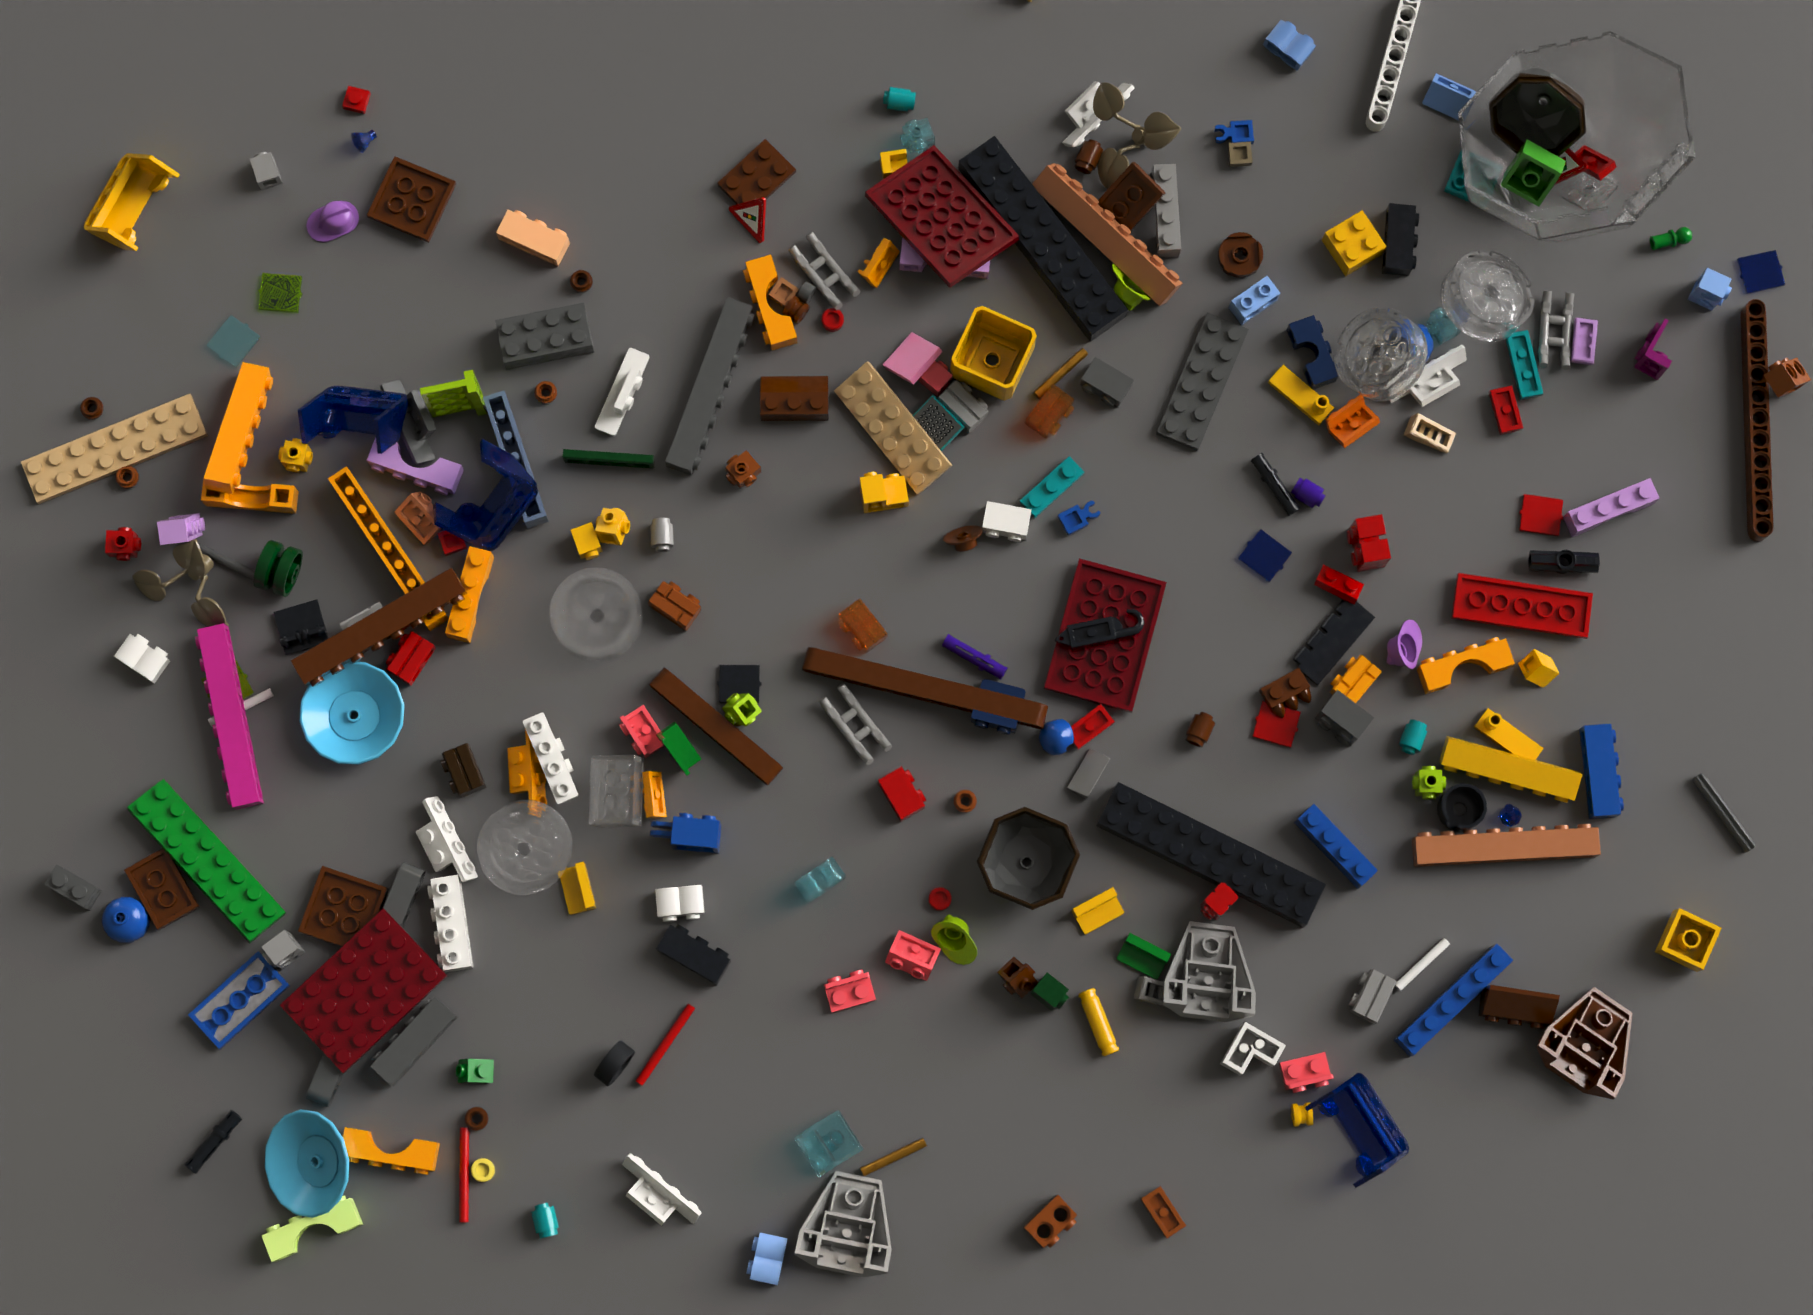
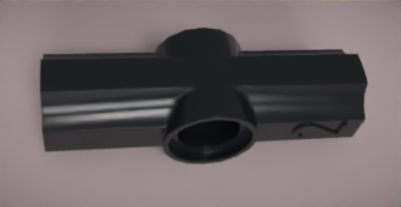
M1567 549L1562 551L1530 550L1528 566L1529 571H1553L1560 574L1567 572L1598 573L1600 557L1599 553L1572 552ZM1559 557L1566 558L1569 562V565H1561L1559 562Z

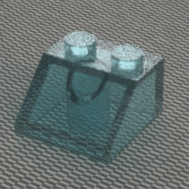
M839 1110L810 1126L794 1138L819 1178L864 1150Z

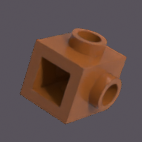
M747 450L739 456L734 455L731 457L725 467L727 472L725 476L733 486L737 484L740 489L744 486L749 487L757 480L756 476L761 473V466Z

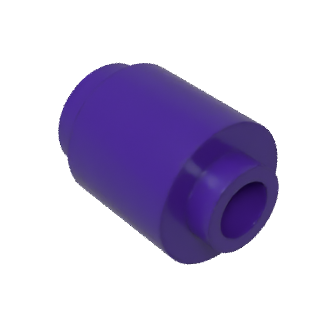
M1299 478L1291 491L1295 495L1294 498L1312 509L1315 505L1319 507L1326 496L1322 493L1324 491L1323 488L1308 479L1304 480L1302 478Z

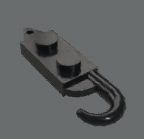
M1127 609L1126 613L1133 614L1137 618V624L1133 627L1123 628L1121 622L1115 617L1067 625V629L1055 639V642L1075 649L1134 636L1143 629L1144 618L1138 610Z

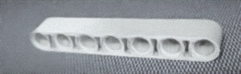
M1399 0L1366 117V126L1371 131L1377 132L1382 130L1389 117L1421 0ZM1406 15L1410 21H1404L1400 16ZM1395 36H1402L1404 41H1398ZM1395 55L1399 61H1392L1389 56ZM1389 75L1393 78V81H1386L1383 76ZM1383 95L1388 101L1382 102L1378 99V96ZM1377 115L1382 119V121L1376 122L1373 120L1372 116Z

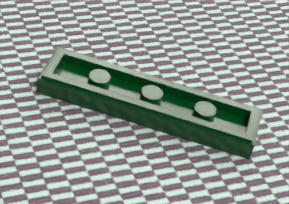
M563 449L562 456L565 463L649 469H653L655 464L654 455Z

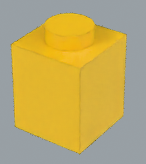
M592 522L570 530L581 559L591 560L598 557V553L603 552Z

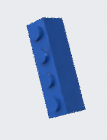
M1611 724L1585 725L1579 729L1589 819L1617 817L1621 815L1624 803L1623 798L1619 797L1618 789L1621 788V777L1617 775L1616 766L1619 764L1618 753L1614 752L1613 744L1616 743V732L1612 730Z
M1315 804L1308 808L1294 822L1357 889L1363 886L1378 871Z

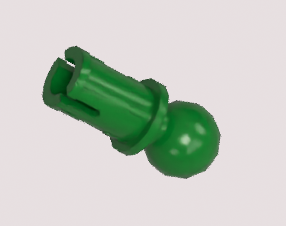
M1681 227L1675 233L1673 230H1669L1668 233L1650 236V246L1652 250L1667 246L1676 247L1677 242L1687 244L1692 240V231L1687 227Z

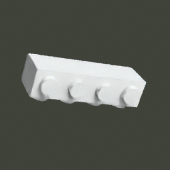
M459 875L430 879L431 885L427 886L429 899H433L434 908H431L432 921L437 923L438 930L434 931L435 944L440 945L441 952L437 954L438 966L440 968L443 967L444 972L473 968L461 879Z

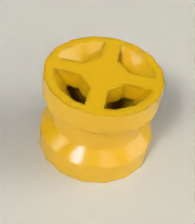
M1307 1102L1304 1105L1291 1104V1117L1294 1127H1298L1300 1124L1313 1125L1311 1102Z

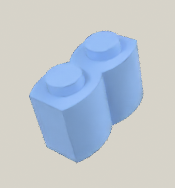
M760 1233L759 1237L754 1236L751 1250L756 1251L754 1261L749 1260L746 1274H750V1280L778 1286L788 1238Z

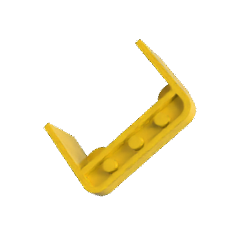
M125 154L117 164L87 217L84 229L123 250L137 251L139 247L134 245L136 232L132 229L152 192L164 190L168 185V178H178L180 174L152 155Z

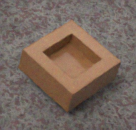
M781 277L768 296L785 308L791 298L797 296L800 289Z

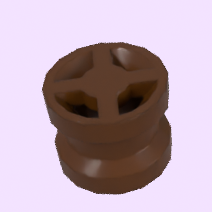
M793 296L784 308L783 314L791 316L793 321L799 324L806 316L810 306L806 303H801L797 296Z

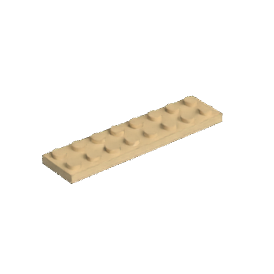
M187 394L21 461L35 500L38 504H41L113 475L122 467L135 466L208 436L192 395Z

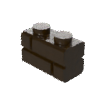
M468 743L442 753L444 759L440 760L444 772H449L452 780L449 781V785L453 794L458 793L460 798H463L486 788Z

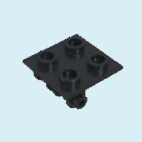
M318 599L273 612L280 634V644L284 649L285 655L315 647L329 639Z

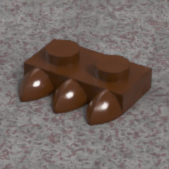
M1300 668L1293 670L1259 690L1270 710L1281 718L1285 715L1284 704L1292 710L1298 709V699L1296 696L1306 703L1311 702V686Z

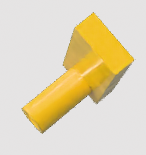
M1284 365L1268 381V384L1318 426L1334 409L1329 403L1328 397L1319 395Z
M1489 708L1485 710L1474 725L1475 729L1509 753L1536 760L1544 749L1504 720L1500 714L1494 713Z

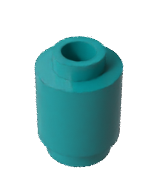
M889 87V91H884L883 104H887V109L908 112V110H914L916 93L911 92L910 89Z
M1410 719L1409 724L1405 725L1399 742L1403 752L1414 755L1415 752L1419 753L1427 735V725L1425 723Z
M548 1203L536 1205L535 1211L531 1212L536 1234H539L540 1239L557 1235L559 1225L554 1206L549 1207Z

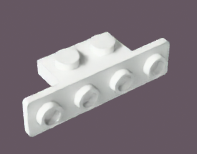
M1094 81L1064 111L1077 127L1062 142L1064 146L1074 148L1081 145L1085 140L1084 137L1099 127L1102 120L1097 118L1093 111V100L1100 85L1099 82ZM1122 83L1118 87L1123 94L1124 101L1129 98L1130 92L1134 89L1132 84Z
M1460 345L1453 348L1439 358L1431 360L1418 370L1412 371L1404 378L1393 382L1387 387L1388 400L1393 403L1410 393L1423 407L1460 386L1459 379L1451 369L1467 360L1465 347Z
M633 348L628 349L595 424V429L611 436H616L626 411H629L633 405L634 398L632 397L635 390H639L642 384V374L650 358L648 354Z
M542 712L523 720L524 727L557 804H562L578 797V792L570 774L574 770L569 758L564 760L561 751L565 750L560 737L555 739L545 714Z
M438 796L424 799L422 803L431 822L417 830L416 834L435 872L442 871L453 864L462 882L474 880L478 877L475 867L465 851L464 844L460 841L455 831L454 824L450 821L445 811L444 804Z
M631 1153L627 1155L622 1165L639 1180L627 1192L626 1197L661 1226L675 1209L691 1223L694 1224L702 1212L695 1203L686 1200L677 1188L668 1185L661 1175L650 1170L641 1158Z

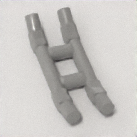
M812 231L806 235V238L819 257L809 264L796 245L791 246L788 251L827 302L836 310H839L843 304L829 289L830 286L840 281L843 287L854 297L860 294V290L838 266ZM826 263L833 274L822 281L815 271Z
M1543 290L1538 346L1539 367H1548V346L1561 347V368L1569 370L1574 293H1565L1562 316L1550 315L1552 291ZM1549 324L1562 325V338L1548 337Z
M842 683L837 689L851 709L840 716L826 696L821 698L819 703L866 765H870L874 759L860 741L871 733L876 742L886 752L892 748V745L861 707L845 683ZM857 715L865 726L853 734L846 723Z

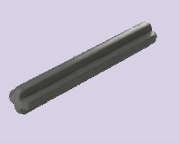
M1703 773L1694 777L1693 783L1744 852L1752 850L1756 846L1754 841Z

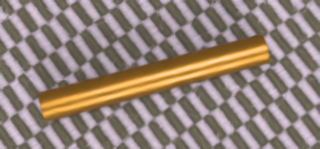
M1081 348L1033 392L1034 395L1040 399L1088 355L1087 351Z
M921 1138L861 1167V1172L863 1176H866L926 1147V1142L924 1138Z

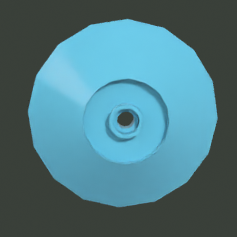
M348 662L343 665L345 669L335 675L329 673L323 677L324 681L314 687L310 684L301 699L299 722L306 741L320 756L338 764L359 765L379 758L395 743L403 727L404 702L398 685L384 670L366 662ZM358 712V717L351 719V713Z
M303 1109L284 1115L272 1128L265 1146V1171L269 1186L280 1204L295 1215L314 1218L328 1213L343 1196L349 1180V1156L345 1141L334 1123L319 1112Z

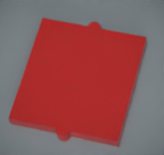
M1524 494L1522 510L1519 512L1521 515L1519 531L1559 536L1560 524L1563 520V500Z
M1262 701L1259 714L1255 718L1256 725L1252 737L1291 748L1294 735L1298 731L1297 724L1301 712L1285 707V715L1281 718L1270 710L1265 701Z

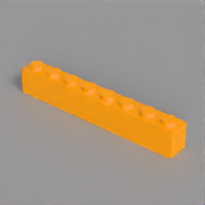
M344 467L329 477L328 480L403 592L406 594L424 584V580L348 467ZM442 612L435 617L429 615L423 620L429 631H432L449 618L445 612Z

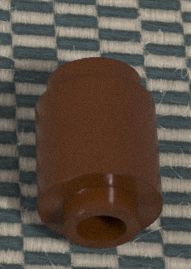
M1092 139L1083 141L1075 159V168L1084 174H1091L1095 170L1103 153V149L1100 147L1101 144Z
M1204 712L1194 714L1186 732V741L1202 748L1204 743H1207L1216 724L1212 720L1213 717Z

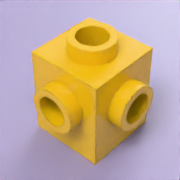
M293 438L292 441L285 440L284 446L280 447L278 458L287 471L299 473V471L307 472L308 465L312 463L313 452L308 444H305L306 441ZM293 452H298L297 455L292 456Z
M603 508L601 515L596 519L595 532L598 539L602 543L621 546L625 534H628L630 530V521L625 512L619 508Z

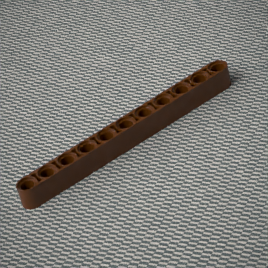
M1752 299L1741 310L1740 321L1747 532L1750 539L1759 542L1773 532L1774 525L1769 383L1764 377V374L1768 372L1766 306L1761 300ZM1749 308H1754L1757 311V316L1752 315L1749 312ZM1750 329L1755 330L1758 333V337H1753L1750 334ZM1750 351H1755L1759 359L1753 358ZM1752 372L1758 374L1759 381L1752 378ZM1752 394L1758 395L1760 402H1755L1752 399ZM1752 417H1759L1761 424H1756ZM1756 437L1760 439L1762 446H1757L1754 443L1753 438ZM1754 459L1761 461L1762 468H1758L1754 464ZM1755 481L1762 483L1763 490L1756 488ZM1760 503L1764 507V512L1758 511L1755 504ZM1756 525H1761L1765 533L1760 534L1756 529Z
M813 647L807 648L802 670L807 673L970 713L975 709L1018 720L1019 725L1036 729H1043L1048 711V706L1039 702Z

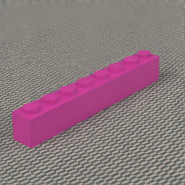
M223 623L197 629L198 636H195V642L198 650L201 649L202 658L199 659L202 672L205 671L207 680L204 681L206 693H210L211 702L208 703L210 715L214 716L215 719L213 733L215 738L219 739L220 747H217V753L220 761L223 760L224 769L221 772L224 783L228 784L229 791L226 792L227 802L236 810L264 804L229 627Z

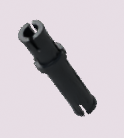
M1263 453L1254 457L1251 462L1262 476L1260 479L1267 483L1287 512V515L1290 516L1297 512L1300 506L1297 505L1288 489L1278 477V471L1271 467Z
M230 1110L222 1122L213 1127L214 1131L185 1163V1166L197 1174L224 1140L229 1139V1134L242 1121V1117L235 1111Z

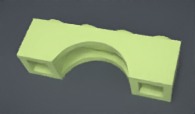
M342 1196L341 1200L326 1214L314 1218H302V1216L297 1215L288 1219L289 1224L280 1227V1224H276L267 1228V1233L261 1236L271 1262H277L298 1253V1242L301 1235L313 1225L325 1224L334 1229L338 1234H342L363 1225L353 1198L346 1199L345 1196Z

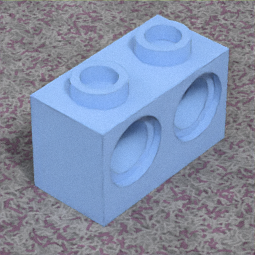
M1706 268L1696 280L1687 300L1712 311L1716 305L1721 306L1724 299L1726 300L1732 289L1729 284L1732 279L1710 268Z
M1266 276L1231 300L1229 309L1239 323L1243 325L1275 303L1280 296V292L1270 278Z

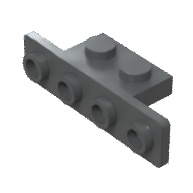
M400 380L383 383L380 386L381 391L414 464L420 465L432 462L435 456L427 438L436 428L419 390L410 391L407 395Z

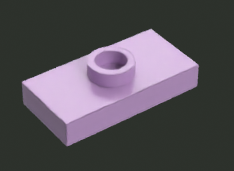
M1574 319L1571 363L1594 364L1598 320Z

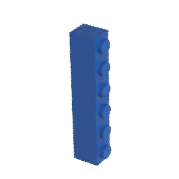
M1498 944L1490 947L1408 1025L1394 1041L1409 1057L1415 1055L1494 980L1513 959Z

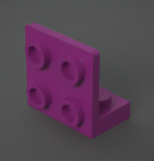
M1664 319L1661 324L1657 322L1653 329L1649 331L1645 338L1646 342L1634 358L1638 360L1634 368L1655 380H1658L1665 373L1672 362L1663 352H1655L1653 350L1669 322L1667 319Z

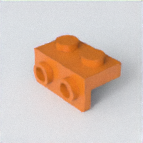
M1361 395L1349 400L1345 406L1331 413L1325 420L1328 432L1344 448L1380 423L1379 417L1365 405L1364 397Z

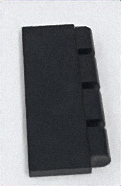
M1343 599L1334 609L1340 617L1331 613L1320 626L1326 634L1317 629L1306 642V645L1312 650L1309 651L1303 646L1293 658L1296 663L1300 664L1297 668H1300L1301 672L1317 686L1375 618L1357 601L1354 605Z

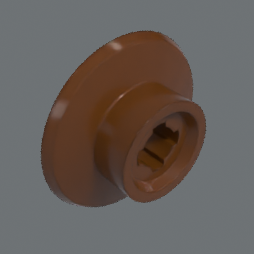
M976 525L963 526L948 532L943 540L949 545H954L956 551H968L977 546L976 539L981 536L983 529Z

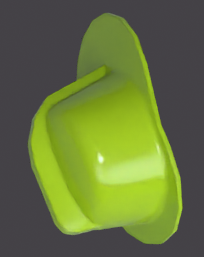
M1114 263L1112 264V269L1118 277L1114 286V292L1129 311L1133 310L1144 299H1151Z
M949 914L942 922H938L933 926L931 935L934 941L951 961L965 965L972 963L976 959L977 947L969 936V927L965 921Z

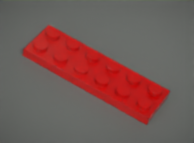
M1458 573L1451 619L1587 639L1593 593Z

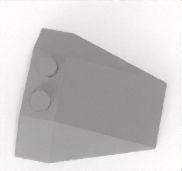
M1189 921L1163 984V1005L1182 1017L1221 1022L1254 1016L1256 992L1235 927Z
M835 1171L799 1231L794 1255L819 1269L859 1277L887 1274L892 1248L882 1180Z

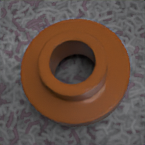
M549 381L540 382L535 387V397L541 403H551L557 396V389ZM544 390H549L550 394L548 396H543L542 392Z
M132 466L122 467L116 473V481L123 488H132L139 480V474ZM127 474H131V479L129 481L124 480V477Z
M961 790L954 797V806L962 813H968L976 806V796L969 790ZM968 798L969 804L966 806L962 805L961 799Z

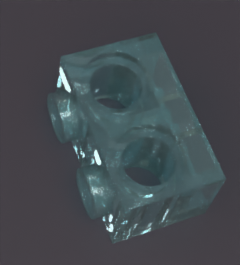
M832 856L798 879L794 884L804 900L809 904L844 880L846 875Z

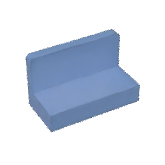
M1436 73L1422 103L1456 120L1462 121L1476 91Z

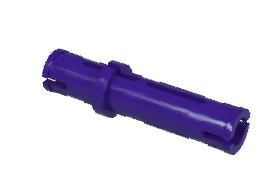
M950 634L947 635L942 644V647L978 666V670H985L999 678V680L1003 678L1008 667L991 659L989 654H982ZM956 646H958V647L962 648L963 650L969 652V653L972 654L973 656H970L969 654H967V653L963 652L962 650L956 648ZM977 658H979V659L983 660L984 662L990 664L991 666H993V668H991L990 666L986 665L985 663H983V662L977 660Z

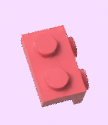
M644 704L625 717L624 715L620 717L622 723L619 727L625 736L630 734L634 740L631 745L638 756L643 754L646 759L664 747L656 736L661 731Z

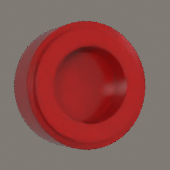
M829 308L822 314V325L826 330L835 332L842 328L844 316L840 310Z
M943 887L933 889L928 898L930 906L937 911L947 909L952 900L950 892Z

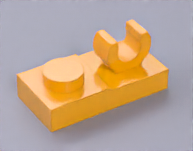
M883 238L876 248L872 259L864 260L867 266L865 270L859 269L857 272L872 287L877 288L900 251L891 240Z
M642 772V777H638L636 782H643L644 788L637 792L638 794H645L644 810L646 818H666L662 772Z

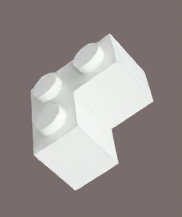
M1244 1022L1220 1064L1238 1075H1242L1245 1072L1252 1057L1273 1067L1286 1045Z

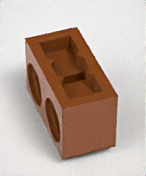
M1787 357L1782 361L1779 360L1768 367L1770 371L1764 374L1765 379L1778 398L1796 391L1811 381L1798 358L1789 360Z
M1056 1195L1023 1228L1042 1248L1046 1246L1051 1248L1060 1239L1057 1235L1063 1229L1067 1232L1076 1223L1074 1218L1077 1214L1059 1195ZM1057 1208H1062L1067 1213V1217L1063 1222H1059L1054 1218V1212ZM1042 1224L1047 1225L1050 1229V1234L1047 1238H1041L1037 1234V1229Z

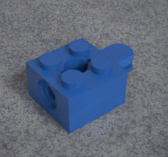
M679 813V817L673 816V823L651 822V827L672 830H651L650 836L671 838V846L674 850L719 854L722 826L720 820H716L715 816L702 815V819L693 818L692 814Z

